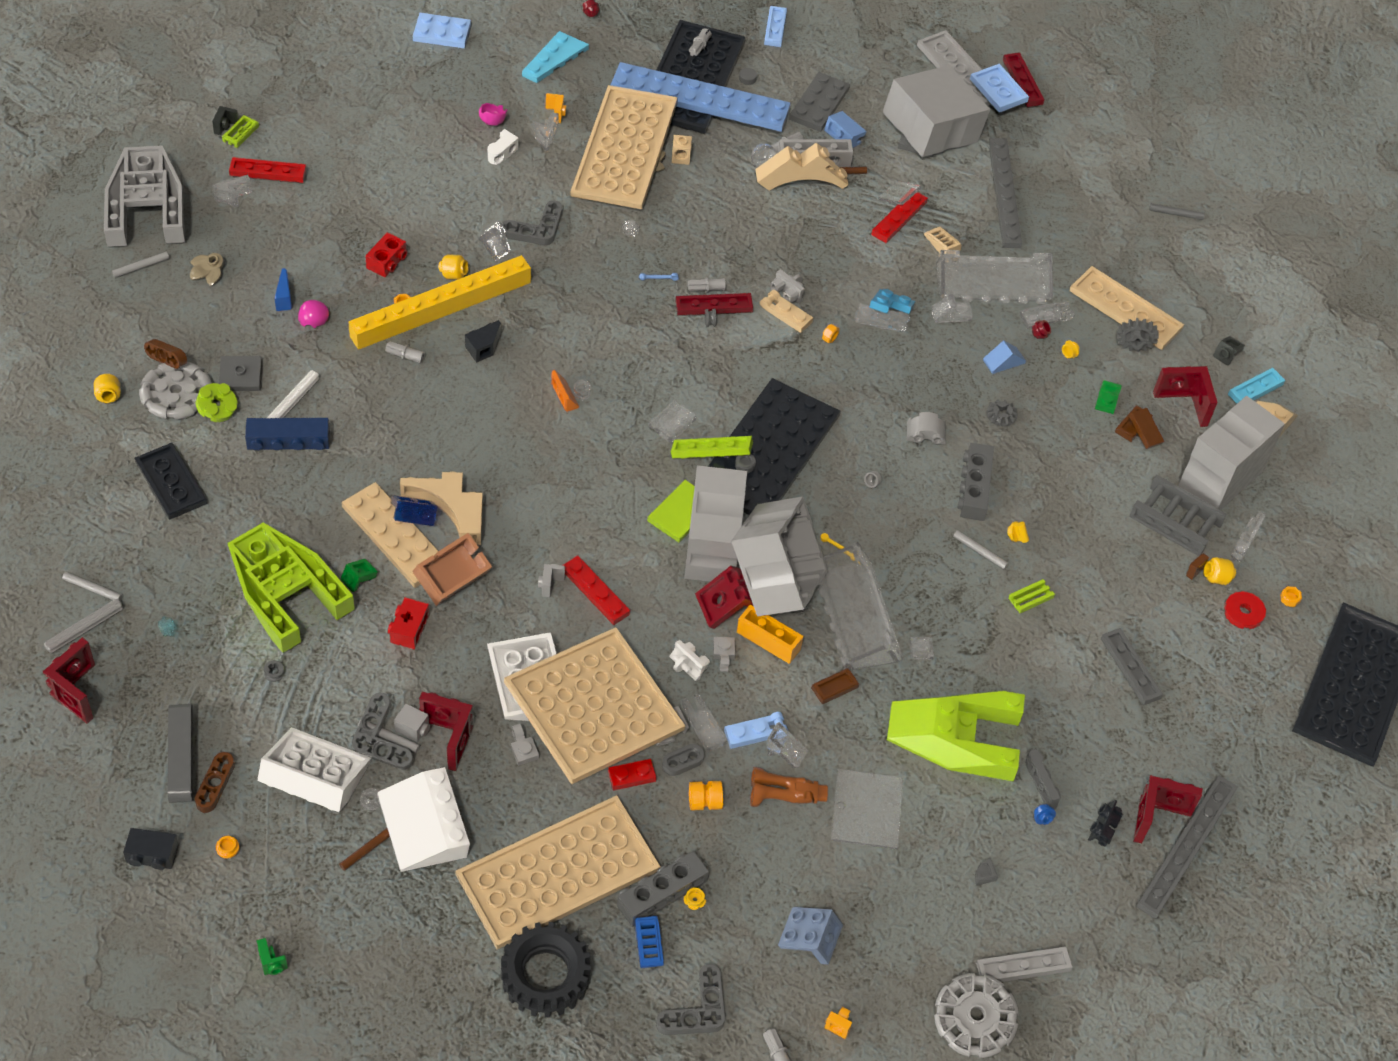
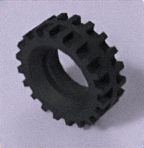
M540 922L535 923L534 929L529 930L525 926L522 928L521 935L518 936L515 933L511 937L510 945L506 944L504 947V956L501 957V980L504 993L507 992L509 994V1001L511 1003H518V1009L522 1012L525 1008L531 1010V1016L535 1017L537 1012H543L545 1018H549L550 1012L557 1011L558 1015H562L565 1008L569 1007L571 1010L575 1008L576 1001L578 999L582 1001L584 998L585 990L588 989L590 982L591 956L590 952L586 951L585 941L580 942L578 940V933L575 931L572 934L568 933L567 926L563 924L560 929L554 928V922H549L548 927H541ZM543 953L557 955L567 965L568 973L565 981L555 989L542 990L533 987L528 983L524 975L525 965L530 958Z

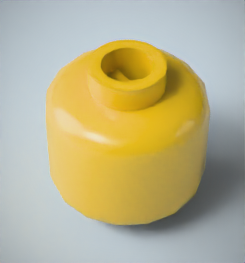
M448 254L439 262V271L442 272L443 277L446 279L458 280L468 273V262L461 255Z
M102 374L95 379L93 386L94 395L98 401L112 403L118 400L121 395V388L116 376Z
M1213 557L1206 562L1204 575L1210 583L1227 585L1235 578L1236 569L1231 560Z

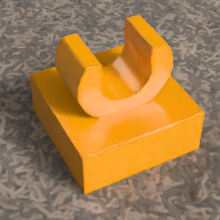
M844 1007L841 1008L838 1014L831 1011L824 1028L846 1039L852 1022L848 1020L851 1011Z

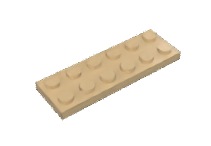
M1093 266L1070 287V292L1120 324L1122 322L1128 323V319L1136 321V318H1139L1140 321L1146 319L1147 323L1152 321L1153 326L1157 325V330H1159L1158 343H1153V345L1160 350H1163L1184 327V324Z
M375 482L342 501L343 509L414 588L421 585L412 571L419 563L432 555L434 556L438 550Z

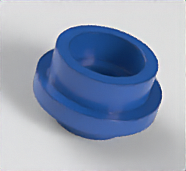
M1048 804L1040 805L1034 811V819L1037 824H1049L1056 816L1054 808Z

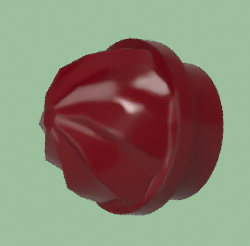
M587 0L582 4L583 13L587 16L595 17L598 14L599 4L595 0Z
M1038 320L1032 326V334L1037 339H1045L1051 333V327L1046 320Z

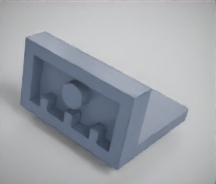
M793 907L778 946L781 949L811 951L820 964H829L843 924L833 910Z

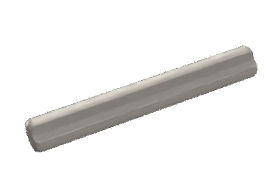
M118 599L109 602L44 643L46 650L49 653H53L123 609L122 604Z

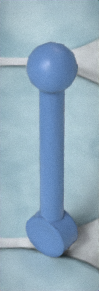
M641 273L639 278L640 280L672 279L676 281L679 276L677 273H672L671 275H646Z

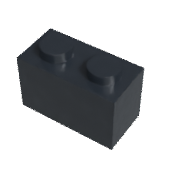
M130 828L123 854L126 863L132 866L139 867L145 865L157 870H163L164 868L172 869L179 843L176 834Z

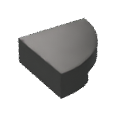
M991 858L985 859L977 868L975 873L976 886L997 881L998 875Z

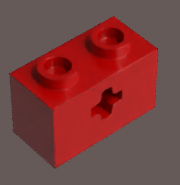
M404 597L402 604H398L396 608V618L394 622H390L387 633L390 634L391 643L415 650L429 618V604Z

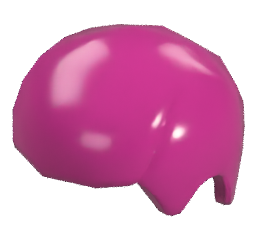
M485 103L479 109V117L485 124L497 126L504 122L508 110L505 109L504 111L502 105L496 106Z
M318 300L304 302L298 312V321L304 327L311 325L313 328H316L317 326L324 325L329 318L327 306Z

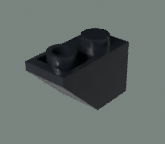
M498 320L465 334V348L476 363L494 355L501 336V322Z

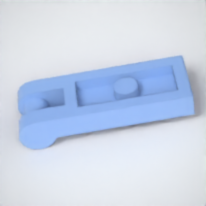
M775 712L770 716L725 726L724 732L730 749L787 735L789 731L787 725L783 723L784 717L782 713ZM775 725L776 728L770 729V726Z

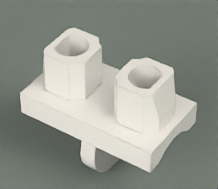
M679 640L675 643V648L669 656L675 662L673 669L676 672L684 670L697 681L701 678L703 671L707 669L710 660L705 655L698 657L695 654V646L691 642L684 644Z

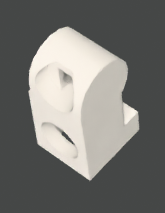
M505 129L500 132V139L488 146V161L495 165L505 161L518 150V137Z

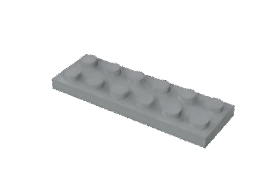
M946 30L918 40L917 47L936 68L950 65L987 106L991 105L970 80L972 73L982 69Z

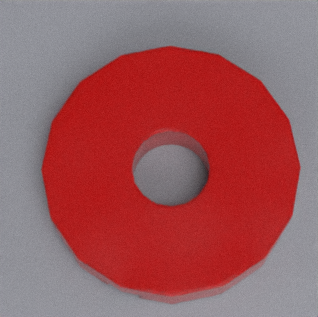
M1235 592L1228 597L1224 604L1226 618L1238 628L1254 629L1261 625L1266 616V608L1262 600L1249 592ZM1240 608H1246L1250 613H1243Z

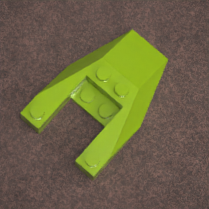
M264 522L227 543L244 597L271 640L282 653L301 643L298 626L278 602L303 587L308 586L336 620L355 610L353 595L317 553Z
M1007 691L892 701L887 741L951 771L1014 781L1019 767L1020 750L975 742L977 719L1019 726L1024 711L1025 695Z

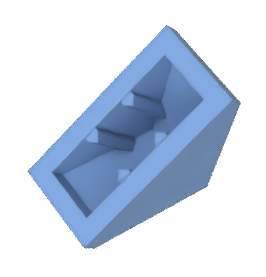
M1004 340L983 358L984 363L992 374L1026 363L1017 347Z

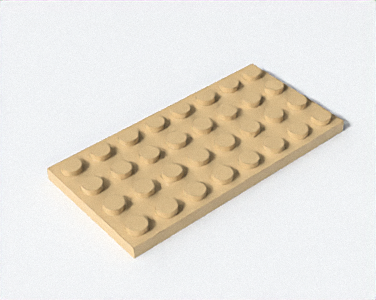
M608 85L570 191L571 197L642 209L678 102L677 97Z
M616 795L455 872L456 877L498 950L506 946V944H510L511 937L515 933L518 936L521 935L523 927L527 926L531 930L535 928V923L540 922L541 927H545L549 922L562 919L640 881L646 876L656 873L660 865Z

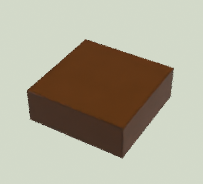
M1203 553L1190 564L1186 576L1191 580L1194 579L1204 569L1209 557Z

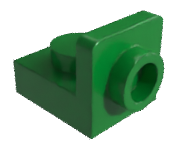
M1104 380L1098 394L1095 409L1114 414L1122 386Z
M361 559L346 564L341 581L352 592H355L360 582L376 578L378 571L366 559Z
M266 938L256 940L264 975H277L283 972V970L288 969L285 955L275 958L273 946L267 945Z

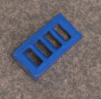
M286 268L281 270L274 298L276 311L291 310L292 308Z
M658 916L636 918L634 927L640 968L664 966ZM654 935V938L642 939L643 936ZM656 945L655 948L643 949V946ZM657 954V957L644 958V955Z

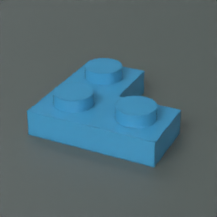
M880 289L871 300L869 308L888 313L891 308L909 314L914 308L915 301L905 295L893 294L891 290Z

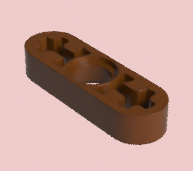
M152 339L144 344L145 352L151 359L165 363L175 369L187 364V357L180 348L158 339Z
M218 753L195 796L196 807L202 813H209L215 809L235 767L233 756L230 753ZM224 761H228V764H224V765H223L222 773H221V772H220V770H221L220 763H224ZM213 778L221 780V783L215 787L208 784ZM208 792H209V793H210V794H209L210 802H206L205 804H202V801H205V800L207 799V797H208Z

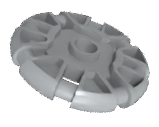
M187 362L186 365L175 369L162 363L158 365L157 369H151L144 376L140 383L142 388L139 389V397L143 406L148 408L149 412L157 417L164 419L174 418L175 420L193 416L194 412L198 411L195 404L198 396L196 392H199L205 385L211 384L212 381L209 375L203 372V369L196 364ZM175 389L181 390L179 393H171Z
M968 973L952 979L953 982L950 985H945L941 989L935 1002L937 1013L934 1015V1019L941 1038L944 1037L948 1041V1046L951 1049L967 1057L977 1055L978 1058H985L1001 1052L1003 1046H1008L1012 1042L1018 1029L1016 1020L1019 1012L1012 993L1007 992L1002 982L985 974L978 976L975 973ZM974 985H982V992L974 991ZM957 990L963 992V995L959 998L954 994ZM996 993L1002 999L999 1002L993 997ZM946 1008H954L952 1015H946ZM971 1010H981L983 1019L979 1021L974 1020L970 1015ZM1000 1014L1007 1015V1022L1000 1021ZM954 1027H957L961 1032L957 1037L951 1031ZM994 1031L999 1035V1038L995 1041L990 1036ZM971 1039H980L979 1046L971 1045Z

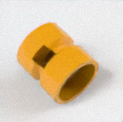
M702 781L689 782L690 810H704L705 807H708L709 810L722 809V782L708 781L706 785Z

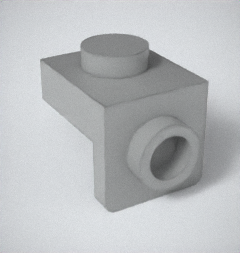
M544 564L543 576L539 575L538 588H542V597H550L552 580L564 581L565 566Z

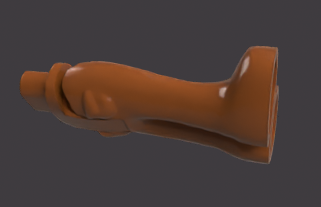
M753 767L750 806L758 807L764 799H778L799 804H807L812 801L813 804H816L817 801L827 802V785H820L818 781L813 782L805 777L781 776L768 773L760 767ZM764 785L781 786V787H784V788H786V789L775 788V787L764 786Z

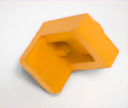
M547 93L545 108L554 110L555 123H561L562 116H566L564 95Z

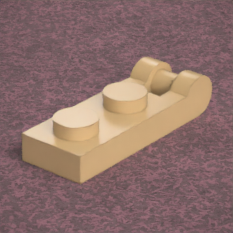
M776 290L770 291L768 297H764L760 301L763 309L800 333L813 322L812 316L781 297Z

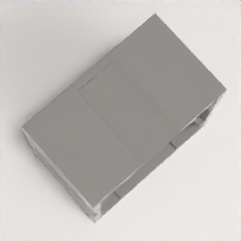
M950 65L894 79L883 109L886 117L905 135L908 142L921 157L940 153L950 148L977 143L990 112V108Z
M1245 396L1220 420L1198 437L1178 486L1221 510L1264 471L1285 423L1254 400Z
M697 465L684 579L710 582L729 566L736 567L737 556L731 540L742 526L747 471Z
M803 496L757 504L731 540L757 616L804 610L813 596L815 588L821 583L828 572Z

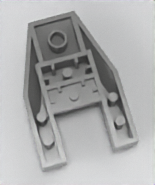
M163 146L124 147L105 187L104 234L107 247L127 246V207L163 205L165 242H185L182 184Z

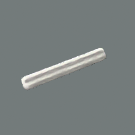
M311 370L267 418H283L317 382L319 374Z

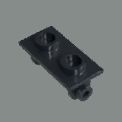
M1117 800L1108 804L1105 803L1100 807L1098 819L1090 828L1091 834L1088 841L1097 839L1101 846L1110 844L1115 830L1109 827V825L1114 829L1117 828L1123 816L1122 809L1116 806Z

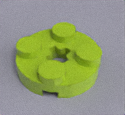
M211 383L199 390L195 404L198 412L203 417L211 418L210 421L224 422L230 419L235 412L237 398L233 391L230 390L229 385L225 383ZM214 399L219 400L220 406H217L216 403H212V401Z

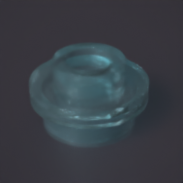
M163 616L162 620L158 621L159 629L164 637L174 635L176 626L172 618L168 619L166 616Z

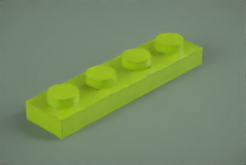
M752 436L674 440L671 456L672 458L684 459L690 457L750 455L753 439Z

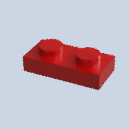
M651 759L608 767V775L613 791L656 782Z

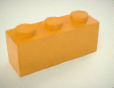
M749 605L738 619V634L788 664L793 661L801 650L803 635L769 615L757 616L752 605Z

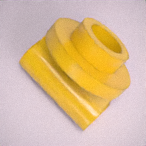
M1012 522L1007 531L1011 541L1028 542L1029 537L1025 522Z

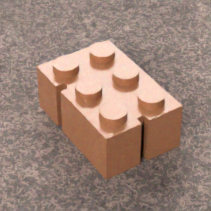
M469 533L441 549L434 556L432 555L419 563L412 571L436 606L487 574L492 568L482 551L474 559L471 557L479 547Z

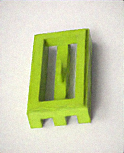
M243 115L222 136V141L225 143L228 141L229 145L234 144V147L238 148L259 127V122Z
M1042 579L1011 593L1008 599L1019 613H1023L1053 599L1055 593L1053 591L1050 592V587L1046 586L1045 580ZM1045 593V595H1043V596H1041V597H1039V598H1037V599H1034V597H1036V596H1038V595H1040V594ZM1027 600H1028V601H1029V600H1032V601H1030V602H1028V603H1026V604H1024V605H1021V606L1019 605V604H1021V603H1023V602H1025V601H1027Z

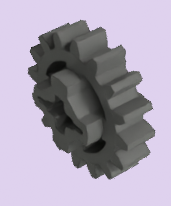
M1136 318V321L1128 319V323L1122 322V326H1118L1117 340L1119 345L1123 344V349L1129 347V351L1136 349L1137 352L1140 349L1147 351V347L1153 348V343H1158L1159 330H1157V325L1153 326L1152 321L1147 323L1146 319L1142 321L1139 318Z

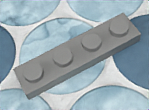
M1066 947L980 959L976 963L979 976L989 975L1000 982L1070 972L1072 970V964Z

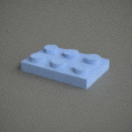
M419 13L413 33V41L465 48L471 20Z
M1000 64L972 73L970 76L973 84L998 112L1028 102L1029 96Z

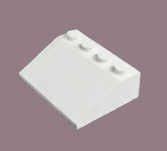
M551 633L487 644L505 719L529 721L504 684V678L556 655Z
M291 727L261 758L257 781L283 790L288 794L304 798L309 802L322 805L330 810L340 812L350 800L371 762V757Z
M445 767L421 772L377 793L401 872L467 858L470 843Z

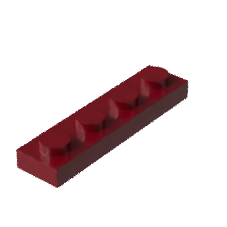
M1020 52L1005 54L1003 62L1011 77L1029 96L1028 102L1025 103L1026 106L1043 105L1045 99Z
M751 293L676 296L675 298L677 315L705 314V309L709 311L715 309L716 314L753 312Z

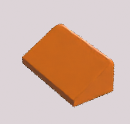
M553 370L551 384L564 410L568 412L578 409L579 405L564 377Z

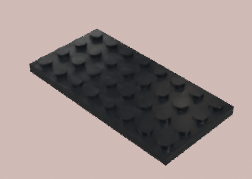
M679 20L656 71L726 87L745 43V36ZM702 29H708L705 34L707 35L710 31L711 37L706 42V47L697 56H691L689 49L693 44L694 38L700 34ZM676 107L670 125L705 134L713 115Z
M771 378L729 436H752L753 439L750 454L754 456L756 464L755 469L747 473L744 513L750 515L757 504L782 500L840 416V410ZM738 455L715 456L708 467L737 470L735 462Z
M1343 602L1292 732L1374 767L1398 703V625Z

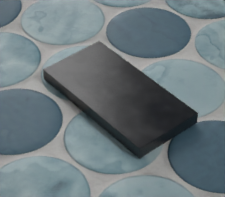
M173 442L134 458L135 463L169 520L207 504V499Z

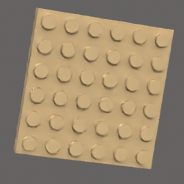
M616 627L504 678V684L571 784L685 729V724Z

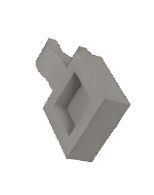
M713 637V659H720V672H728L729 660L735 659V637Z
M521 724L512 726V736L515 742L511 743V749L518 766L538 760L539 753L532 737L525 738Z

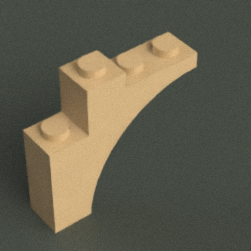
M815 143L801 154L787 146L755 169L757 182L769 191L779 185L797 180H821L844 189L848 186V175L843 168L835 165L829 158L830 153L828 149L820 146L818 143Z
M442 472V479L400 478L401 497L416 498L433 504L453 521L459 537L469 533L475 543L481 545L482 493L463 492V473Z

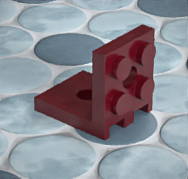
M1207 366L1166 367L1161 369L1153 390L1154 398L1192 397L1200 427H1208L1218 402Z
M732 565L695 593L707 624L712 629L718 627L743 606H753L741 569ZM722 595L721 602L717 604L718 597Z
M82 637L77 642L71 644L68 650L61 656L56 657L51 665L42 672L48 677L46 684L52 689L49 692L50 695L88 724L93 719L87 695L73 685L95 666L89 642Z
M422 691L419 697L420 711L428 714L429 724L453 730L447 745V762L449 770L457 771L473 730V725H471L473 714H470L473 705L460 702L455 698L448 699L436 693Z
M1150 775L1149 783L1145 785L1144 793L1140 796L1133 842L1142 844L1152 824L1154 808L1191 817L1202 797L1203 788L1196 787L1193 784L1179 783L1169 778Z

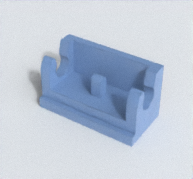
M843 111L829 116L824 129L834 139H851L852 148L861 144V141L858 139L866 134V130Z

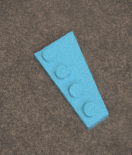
M559 31L523 69L522 76L538 83L552 74L554 69L563 67L569 59L573 60L578 57L580 52L589 50V44Z

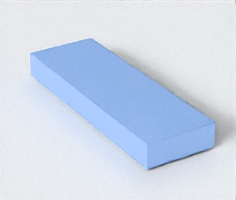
M770 6L764 45L781 47L787 8Z

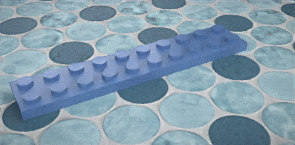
M620 62L611 82V86L677 97L676 107L781 132L790 109V102Z

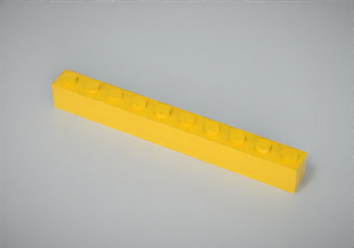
M521 255L348 321L350 338L359 350L530 284L531 267Z

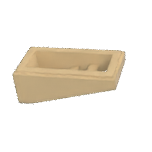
M937 227L925 232L926 238L944 259L960 253L961 243L943 228Z

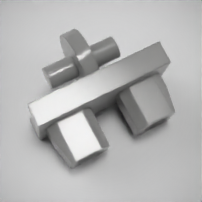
M781 269L778 270L776 278L771 282V290H776L777 292L783 290V298L790 303L793 301L797 303L803 301L802 294L805 290L804 285L801 283L803 277L799 274L793 277Z

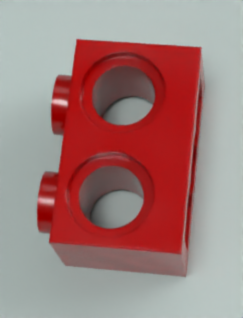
M387 232L365 255L366 268L386 277L395 270L396 265L401 260L406 258V241Z

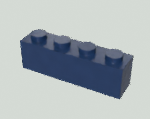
M246 418L245 440L247 450L329 449L330 428L328 418Z

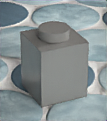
M405 704L394 719L395 731L418 742L422 736H426L430 729L429 716Z

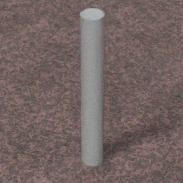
M163 252L112 270V274L116 278L167 260L169 255L167 252Z
M957 530L955 532L954 538L1002 569L1007 567L1008 562Z
M65 572L62 576V579L111 600H122V594L76 575Z
M368 721L366 722L368 729H373L377 726ZM383 728L378 735L415 753L420 748L419 744Z

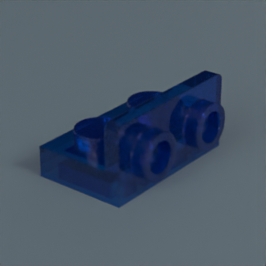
M392 495L391 504L395 507L393 516L395 521L429 526L434 525L438 506L433 501Z

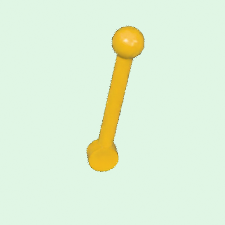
M826 533L821 534L820 539L822 542L831 543L849 554L852 559L857 557L856 551L848 550L830 539Z

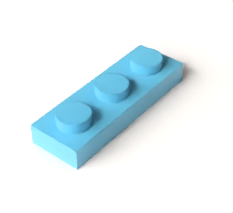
M1271 368L1230 389L1228 395L1236 403H1239L1245 396L1256 400L1283 386L1285 379L1274 368Z

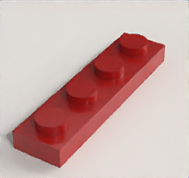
M232 157L229 168V176L300 183L304 182L306 174V164Z
M912 190L872 229L871 235L887 243L927 203L928 198Z
M578 555L562 565L565 566V575L613 625L630 615V609Z

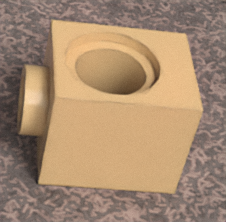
M674 135L671 163L689 165L692 136Z

